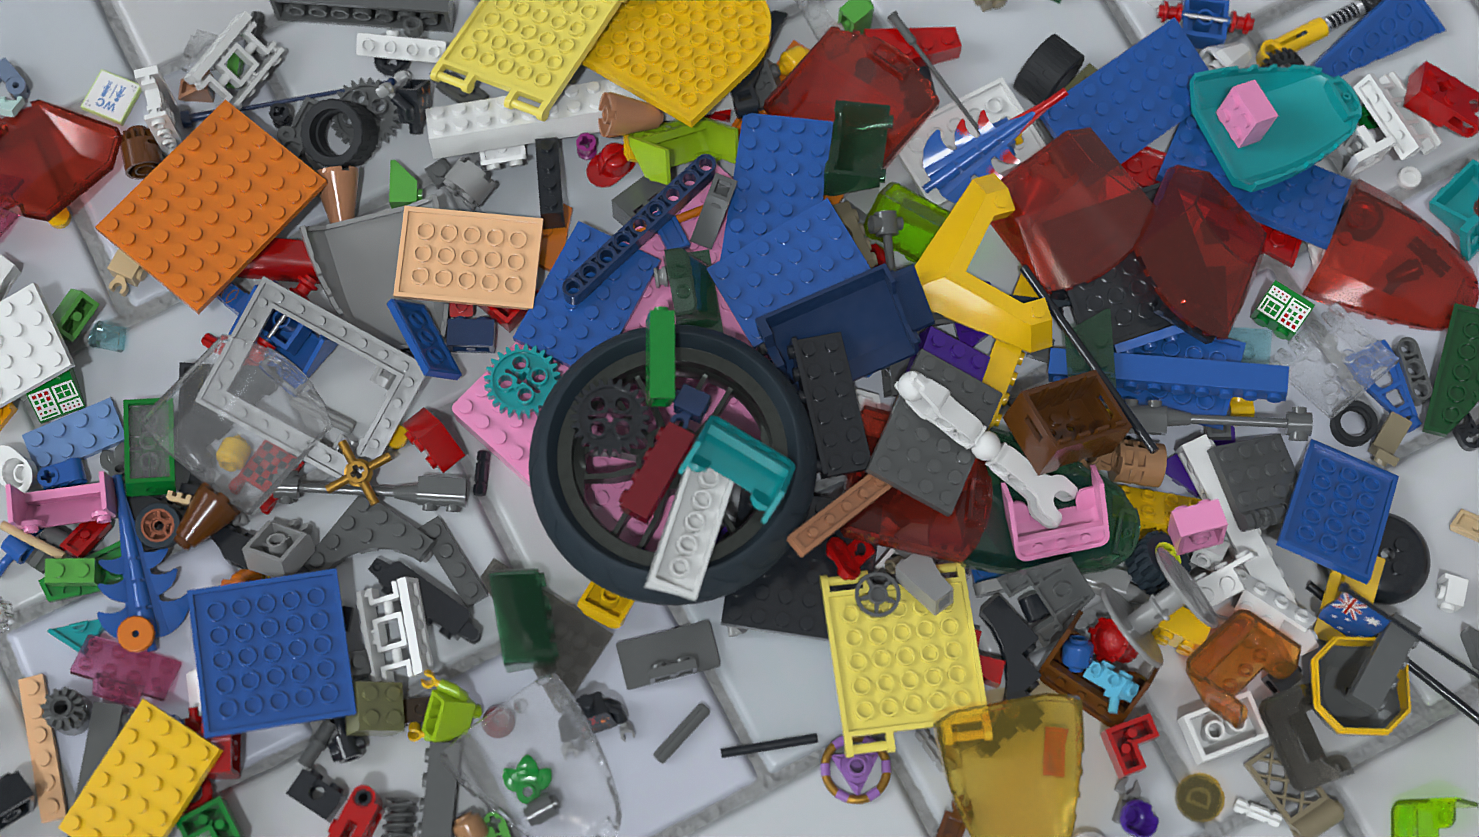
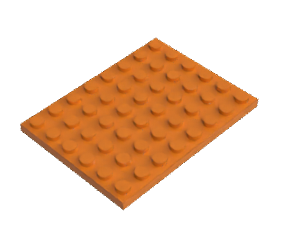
M225 99L95 228L199 315L327 186V181Z

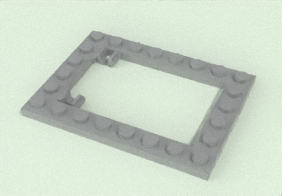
M263 276L195 401L338 479L344 476V469L348 464L343 453L339 452L340 447L338 443L346 439L356 459L360 458L370 462L383 455L426 376L423 375L415 358ZM274 309L377 365L370 380L387 389L384 395L386 399L365 437H361L358 443L339 434L333 447H330L229 392ZM384 369L391 373L389 379L381 376ZM356 468V473L353 475V477L357 476L358 478H361V473L364 471V468L362 470L360 468Z

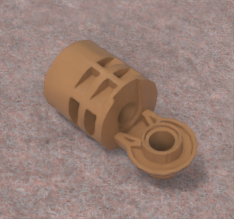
M1123 439L1112 453L1097 458L1089 457L1073 462V465L1080 472L1087 474L1091 473L1090 465L1095 464L1098 471H1108V477L1111 482H1123L1125 484L1158 488L1162 484L1166 472L1167 450L1164 444L1155 443L1159 450L1154 454H1150L1142 441Z

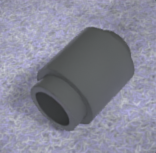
M547 792L529 802L527 807L523 809V813L532 827L536 824L539 826L560 814L558 809L561 808V804L555 794L551 796Z

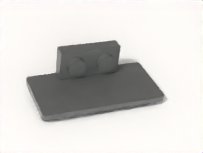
M708 620L616 644L627 690L720 667V660Z

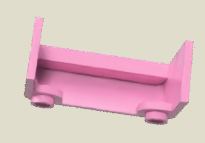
M1095 464L1090 465L1092 486L1084 487L1077 492L1075 496L1076 506L1057 509L1062 514V521L1054 529L1046 528L1032 518L1028 506L1024 502H1013L1006 483H1001L1005 516L1013 549L1018 559L1030 561L1100 547L1108 542L1110 532L1104 482Z
M99 471L100 483L28 493L22 492L11 484H5L8 523L24 530V533L30 534L39 532L40 528L97 521V523L112 522V518L117 515L118 508L113 478L106 472Z

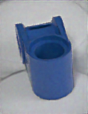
M77 457L44 467L37 474V480L44 490L79 486L88 482L82 459Z

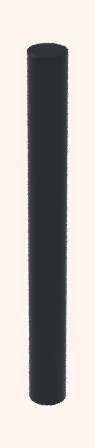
M814 733L721 748L720 752L721 758L814 744L818 743L817 734Z

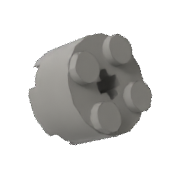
M460 157L443 178V183L446 185L445 189L454 196L459 194L464 199L463 203L472 210L475 207H479L496 186L493 180L488 182L485 179L486 173L469 160L465 163L463 157Z

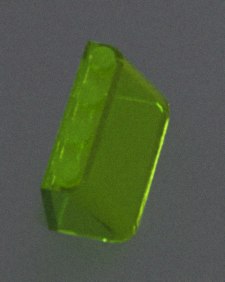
M890 182L878 193L863 227L868 238L883 243V238H878L876 234L869 232L868 218L879 211H897V217L903 218L904 227L903 230L899 231V235L892 237L893 251L901 253L907 260L915 263L920 259L950 212L896 182Z

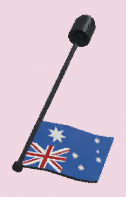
M1345 582L1339 587V591L1342 592L1340 596L1324 606L1319 613V619L1345 636L1373 637L1392 622L1479 680L1477 672L1351 590L1350 586Z

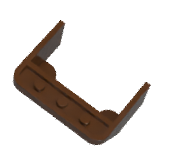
M1079 610L1038 672L1042 675L1039 679L1049 688L1104 725L1113 727L1124 722L1150 687L1160 668L1153 667L1147 677L1135 671L1126 672L1133 676L1132 682L1140 685L1139 691L1131 703L1126 700L1119 701L1117 714L1109 713L1110 698L1104 696L1106 689L1084 678L1083 675L1086 669L1083 672H1072L1061 661L1062 646L1065 640L1069 639L1071 635H1081L1074 630L1075 625L1083 614Z

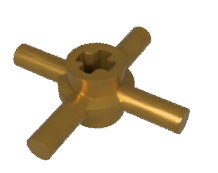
M346 439L339 442L338 446L348 464L344 469V476L325 485L328 494L350 484L354 487L362 488L371 506L378 504L380 501L369 482L372 480L373 470L393 460L389 452L368 462L364 459H356ZM356 468H360L361 470L364 468V471L361 473V478H358L357 476L353 477V475L356 473Z

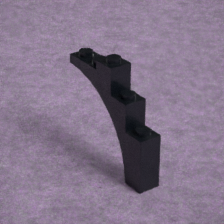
M1000 596L984 608L979 615L991 631L999 647L1001 658L1005 661L1003 704L997 721L992 728V740L983 741L975 750L981 757L986 753L989 756L994 754L1001 747L998 744L999 741L1004 737L1009 740L1018 731L1016 726L1023 733L1028 728L1033 731L1042 723L1040 717L1044 714L1038 705L1025 693L1027 691L1030 694L1040 685L1037 680L1042 675L1022 655L1028 656L1037 648L1035 643L1039 637Z

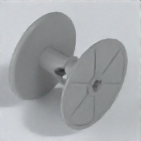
M1159 547L1156 550V559L1170 585L1156 596L1152 594L1149 601L1134 610L1113 589L1107 587L1101 589L1104 605L1121 633L1132 647L1149 664L1156 668H1161L1164 660L1150 629L1163 620L1169 621L1170 615L1184 605L1208 627H1219L1218 618L1197 583L1168 551Z

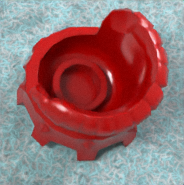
M1099 618V623L1088 630L1091 633L1090 642L1093 643L1094 653L1097 655L1096 660L1100 662L1102 660L1111 661V663L1114 661L1119 663L1132 662L1139 653L1127 641L1113 619Z

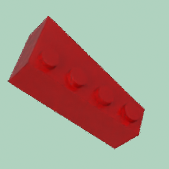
M956 27L908 28L917 39V45L933 65L959 58L962 44ZM897 28L864 29L862 42L867 57L875 64V71L873 73L875 80L902 73L905 69L927 66L916 49L907 43Z

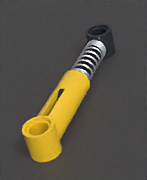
M1355 0L1345 7L1327 14L1325 17H1316L1275 39L1264 41L1256 54L1257 64L1260 67L1266 65L1263 62L1264 59H1270L1266 52H1271L1274 55L1276 54L1275 49H1279L1282 52V48L1287 50L1290 48L1294 52H1298L1327 37L1333 31V28L1338 29V26H1343V23L1347 24L1348 21H1353V18L1364 17L1382 0Z

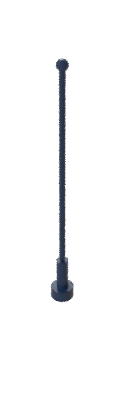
M392 77L388 78L387 81H381L382 83L390 82L392 86L396 84V80ZM343 88L243 106L239 111L269 107L275 103L285 104L302 101L306 96L313 99L335 95L337 91L344 93L345 90ZM189 109L180 111L183 128L193 127V122L204 121L214 110L192 114Z

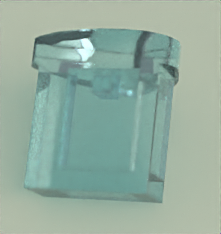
M98 321L92 328L87 342L92 348L121 353L125 347L126 328Z

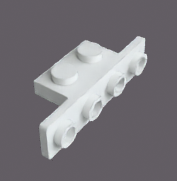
M387 29V33L382 34L358 33L356 54L360 56L437 63L446 50L447 42L428 39V37L422 35L418 38H408L405 34H400V30Z
M1245 550L1235 556L1236 561L1230 564L1225 561L1215 566V572L1210 575L1204 572L1193 578L1212 607L1247 589L1236 568L1259 556L1257 551L1249 553L1248 550Z
M1238 567L1236 568L1247 589L1242 591L1243 593L1234 608L1235 611L1274 636L1280 632L1285 620L1303 632H1307L1315 623L1316 617L1312 616L1307 610L1298 607L1285 596L1269 588L1265 583L1247 574L1246 571Z

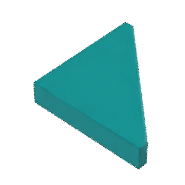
M96 619L73 623L55 629L50 628L47 632L85 657L105 629L99 620Z

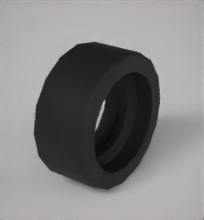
M1361 401L1345 402L1334 411L1330 418L1332 435L1339 443L1349 447L1362 446L1374 436L1378 427L1376 413L1369 405ZM1349 411L1360 414L1367 424L1365 433L1361 436L1348 434L1342 428L1340 422L1343 414Z

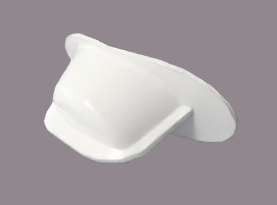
M0 446V483L4 487L5 484H11L26 493L30 487L39 483L37 480V466L32 460L23 457L10 446Z

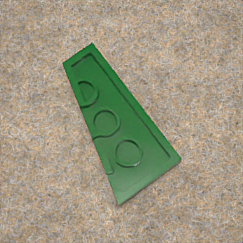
M120 541L85 558H95L97 560L120 558ZM101 567V584L112 585L123 580V575L110 573ZM44 578L38 580L50 603L101 592L98 586L51 587L44 583Z

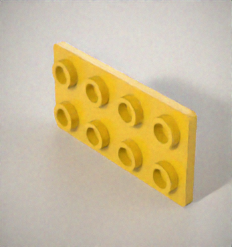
M1114 484L1112 487V518L1133 522L1130 540L1139 541L1146 534L1153 531H1164L1169 535L1167 530L1171 511L1182 505L1187 507L1196 505L1202 500Z
M1377 556L1371 580L1367 585L1331 569L1319 613L1324 606L1340 596L1342 592L1339 591V587L1344 582L1350 586L1351 590L1373 604L1385 559ZM1317 616L1314 631L1318 639L1329 642L1333 636H1345Z

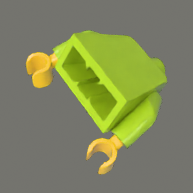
M425 670L424 675L432 679L429 681L421 679V684L425 688L435 686L437 689H433L431 692L422 730L419 723H409V740L415 742L420 738H424V741L448 743L458 736L467 734L472 719L481 717V706L475 704L469 697L468 692L460 686L443 678L438 680L435 678V673L432 670Z

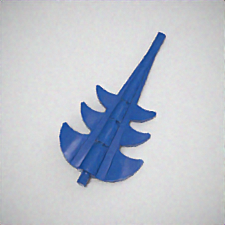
M122 474L114 475L112 477L117 497L121 557L114 560H99L98 564L110 573L123 575V580L112 585L100 583L98 588L109 599L125 603V608L115 613L98 612L97 617L102 627L116 639H118V627L126 618L142 616L148 619L154 626L155 638L152 645L147 648V652L157 651L155 639L171 634L184 621L189 608L188 596L185 594L174 601L160 600L159 595L165 593L172 586L178 570L174 568L170 572L160 575L151 573L150 569L156 567L165 558L168 548L154 552L144 551L142 542L136 535L135 521L126 497ZM135 631L133 636L138 637L139 632Z

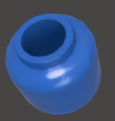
M1071 635L1062 646V663L1069 667V670L1072 672H1083L1092 663L1094 654L1093 643L1086 636Z

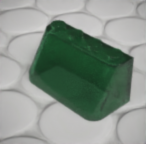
M539 568L489 571L502 658L507 673L554 665V657H558L559 654L557 643H552L550 634L555 633L553 620L547 618L546 610H551L548 595H543L542 587L547 586L544 572L540 573Z

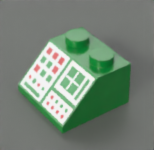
M1275 280L1250 317L1259 326L1267 327L1273 331L1278 338L1290 341L1315 304Z
M74 368L65 371L26 394L41 424L86 408Z

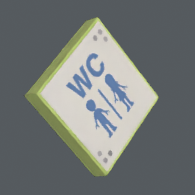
M101 69L81 108L86 112L123 126L142 89L135 82Z

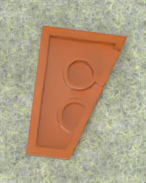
M563 204L565 228L543 229L539 267L548 272L551 271L565 246L569 233L573 210Z

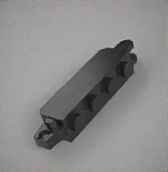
M378 558L370 565L368 570L379 580L378 582L382 587L381 592L386 596L393 594L391 582L403 577L418 578L426 624L429 626L435 624L440 628L438 632L448 640L453 637L458 641L461 637L470 644L472 643V645L480 642L482 636L479 630L471 624L472 616L469 610L400 561L393 562L390 565Z

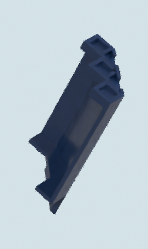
M886 263L760 316L755 319L759 336L767 350L766 353L769 360L784 374L797 392L800 388L798 382H794L792 376V368H795L793 359L789 360L787 355V346L791 338L796 337L797 340L841 332L852 381L854 382L918 354V344L921 343L917 331L934 325L935 320L914 265H909L894 272V270L890 271Z

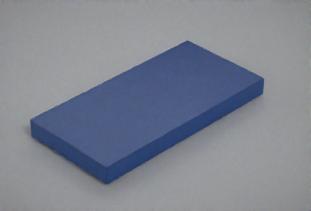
M390 299L387 306L423 375L458 380L462 373L425 305Z

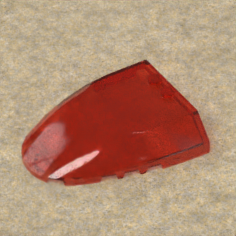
M1358 179L1354 185L1351 199L1331 241L1302 295L1346 313L1354 312L1363 315L1365 319L1387 321L1389 325H1406L1411 329L1442 331L1449 326L1455 303L1476 308L1479 300V285L1474 270L1467 260L1433 226L1397 199Z

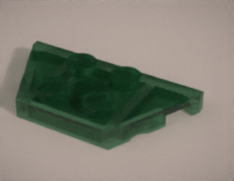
M1106 309L1073 327V329L1116 388L1111 311ZM1065 334L1068 377L1091 371Z

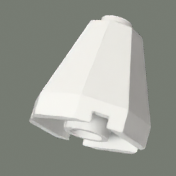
M1241 42L1209 46L1199 53L1209 70L1238 66L1239 69H1243L1252 58L1249 47Z

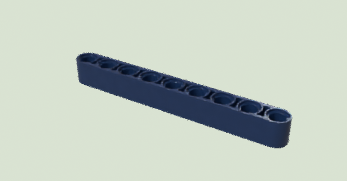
M710 154L698 156L565 279L562 284L565 301L571 305L581 303L702 191L716 174V161L714 157ZM709 166L711 169L705 171L701 167ZM687 181L695 182L691 186H687L684 183ZM670 196L678 197L676 201L668 200ZM654 211L662 212L660 216L651 215ZM639 226H643L646 228L642 232H638L635 230V228ZM621 242L629 243V245L626 247L618 246V244ZM605 257L612 258V261L604 263L601 260ZM590 272L596 274L593 278L585 277V275ZM571 288L579 289L576 294L568 293Z

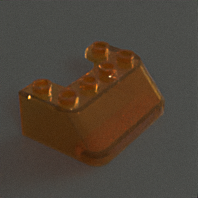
M1242 609L1233 613L1187 658L1185 671L1204 705L1238 729L1247 719L1248 710L1244 703L1235 698V696L1262 670L1278 679L1288 678L1298 668L1302 646L1251 611Z

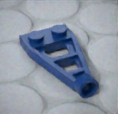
M1385 339L1344 361L1355 381L1389 414L1393 411L1405 418L1410 416L1411 419L1409 420L1412 421V425L1407 433L1422 425L1398 358ZM1383 367L1387 368L1392 378V384L1386 388H1381L1371 380L1370 374ZM1397 389L1404 400V404L1394 407L1387 399V393Z

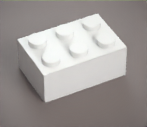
M1250 691L1184 715L1177 720L1197 766L1263 741L1270 736Z

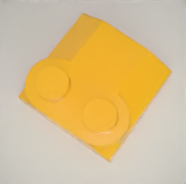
M591 581L579 599L577 606L587 617L608 628L616 629L624 624L635 601L618 596Z

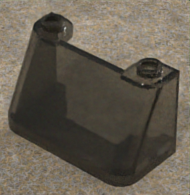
M1311 683L1296 685L1264 699L1260 703L1258 710L1290 784L1300 792L1315 789L1355 773L1347 757L1341 754L1326 757L1306 713L1313 710Z

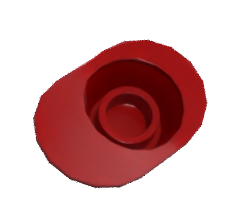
M610 143L588 163L586 169L587 178L596 187H610L634 168L635 162L626 159L623 144Z

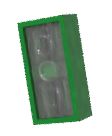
M172 397L123 400L125 486L127 497L167 495L168 490L176 492Z

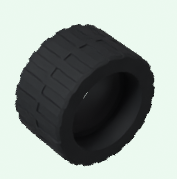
M1053 34L1045 39L1026 61L1015 79L1014 88L1035 105H1038L1063 87L1065 88L1075 78L1083 65L1085 56L1060 36Z
M334 98L321 100L310 107L311 109L306 112L302 121L300 137L302 138V145L307 155L314 162L325 167L342 166V169H346L349 166H361L366 160H369L378 142V127L374 117L367 108L353 101ZM342 112L350 119L354 135L348 150L342 155H335L328 147L326 128L329 121L336 114Z

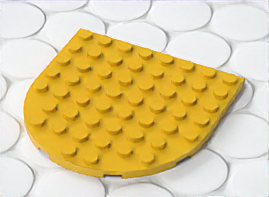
M626 0L624 3H621L581 64L692 128L736 87L764 57L772 33L769 7L766 0Z

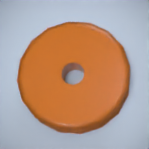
M142 616L128 617L118 627V642L124 649L130 652L138 653L145 651L154 641V626L148 619ZM135 631L139 632L138 637L133 636Z

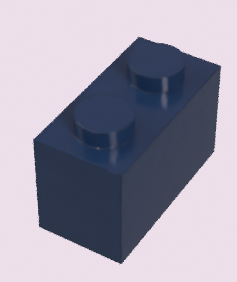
M464 316L448 319L446 345L450 353H495V320L489 317L468 319Z

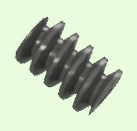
M386 797L385 799L392 803L385 805L384 809L391 813L384 815L383 819L390 823L383 825L382 829L389 833L381 837L413 836V833L407 831V828L414 826V823L409 821L408 818L415 816V813L410 811L409 808L416 806V803L409 799Z

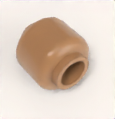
M470 810L454 819L455 824L452 827V831L455 837H486L489 833V829L480 813H472Z

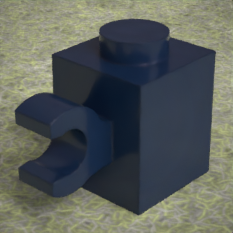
M684 384L681 390L677 389L675 392L673 405L674 412L677 414L672 416L670 422L675 424L677 421H682L684 423L682 428L688 430L690 420L701 424L711 404V395Z

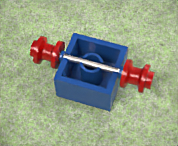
M1183 0L1176 7L1169 6L1168 1H1164L1163 5L1159 4L1157 9V18H1160V23H1165L1167 19L1171 20L1175 17L1196 49H1205L1209 46L1224 44L1227 26L1228 33H1233L1235 29L1242 30L1243 35H1247L1248 31H1252L1254 27V18H1251V13L1247 12L1245 16H1238L1237 11L1232 10L1230 17H1228L1230 0Z
M307 274L304 277L299 275L297 277L299 284L296 288L290 287L289 290L309 300L307 297L309 293L319 289L315 286L317 281ZM274 309L261 332L265 336L263 338L259 336L248 357L257 364L261 361L266 363V353L269 350L276 349L271 344L272 342L295 355L313 330Z

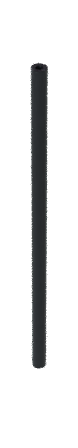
M1024 265L1020 269L1023 276L1040 299L1045 297L1053 318L1090 370L1098 372L1132 425L1133 430L1150 454L1159 450L1157 445L1029 266Z
M1311 581L1306 589L1322 601L1325 591ZM1411 659L1409 660L1408 670L1479 725V713L1415 662Z

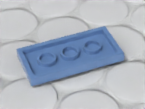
M110 397L22 434L30 458L36 464L39 472L44 467L63 462L64 460L76 457L84 460L101 453L103 450L124 442V426L114 401Z

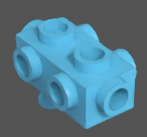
M1092 660L1089 668H1086L1083 677L1106 689L1104 696L1110 698L1108 712L1117 714L1119 701L1126 700L1131 703L1137 695L1140 685L1132 682L1133 676L1122 670L1119 673L1114 672L1115 666L1102 660L1101 664Z

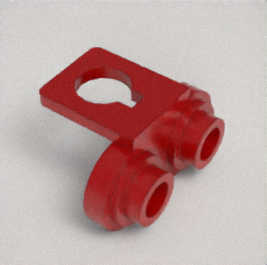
M861 533L848 546L837 537H832L826 543V554L835 562L838 567L837 573L843 580H855L861 574L860 566L875 553L865 533ZM860 542L864 543L866 547L865 554L863 556H856L855 552L857 551L858 544Z

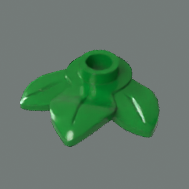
M526 754L519 761L516 770L504 768L502 776L506 788L515 792L521 803L528 804L540 797L541 791L550 785L552 771L551 768L539 770L533 757ZM526 787H530L533 791L530 797L524 795Z

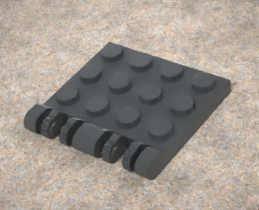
M1281 434L1216 446L1207 450L1238 528L1242 532L1258 529L1261 525L1266 527L1283 523L1298 474Z

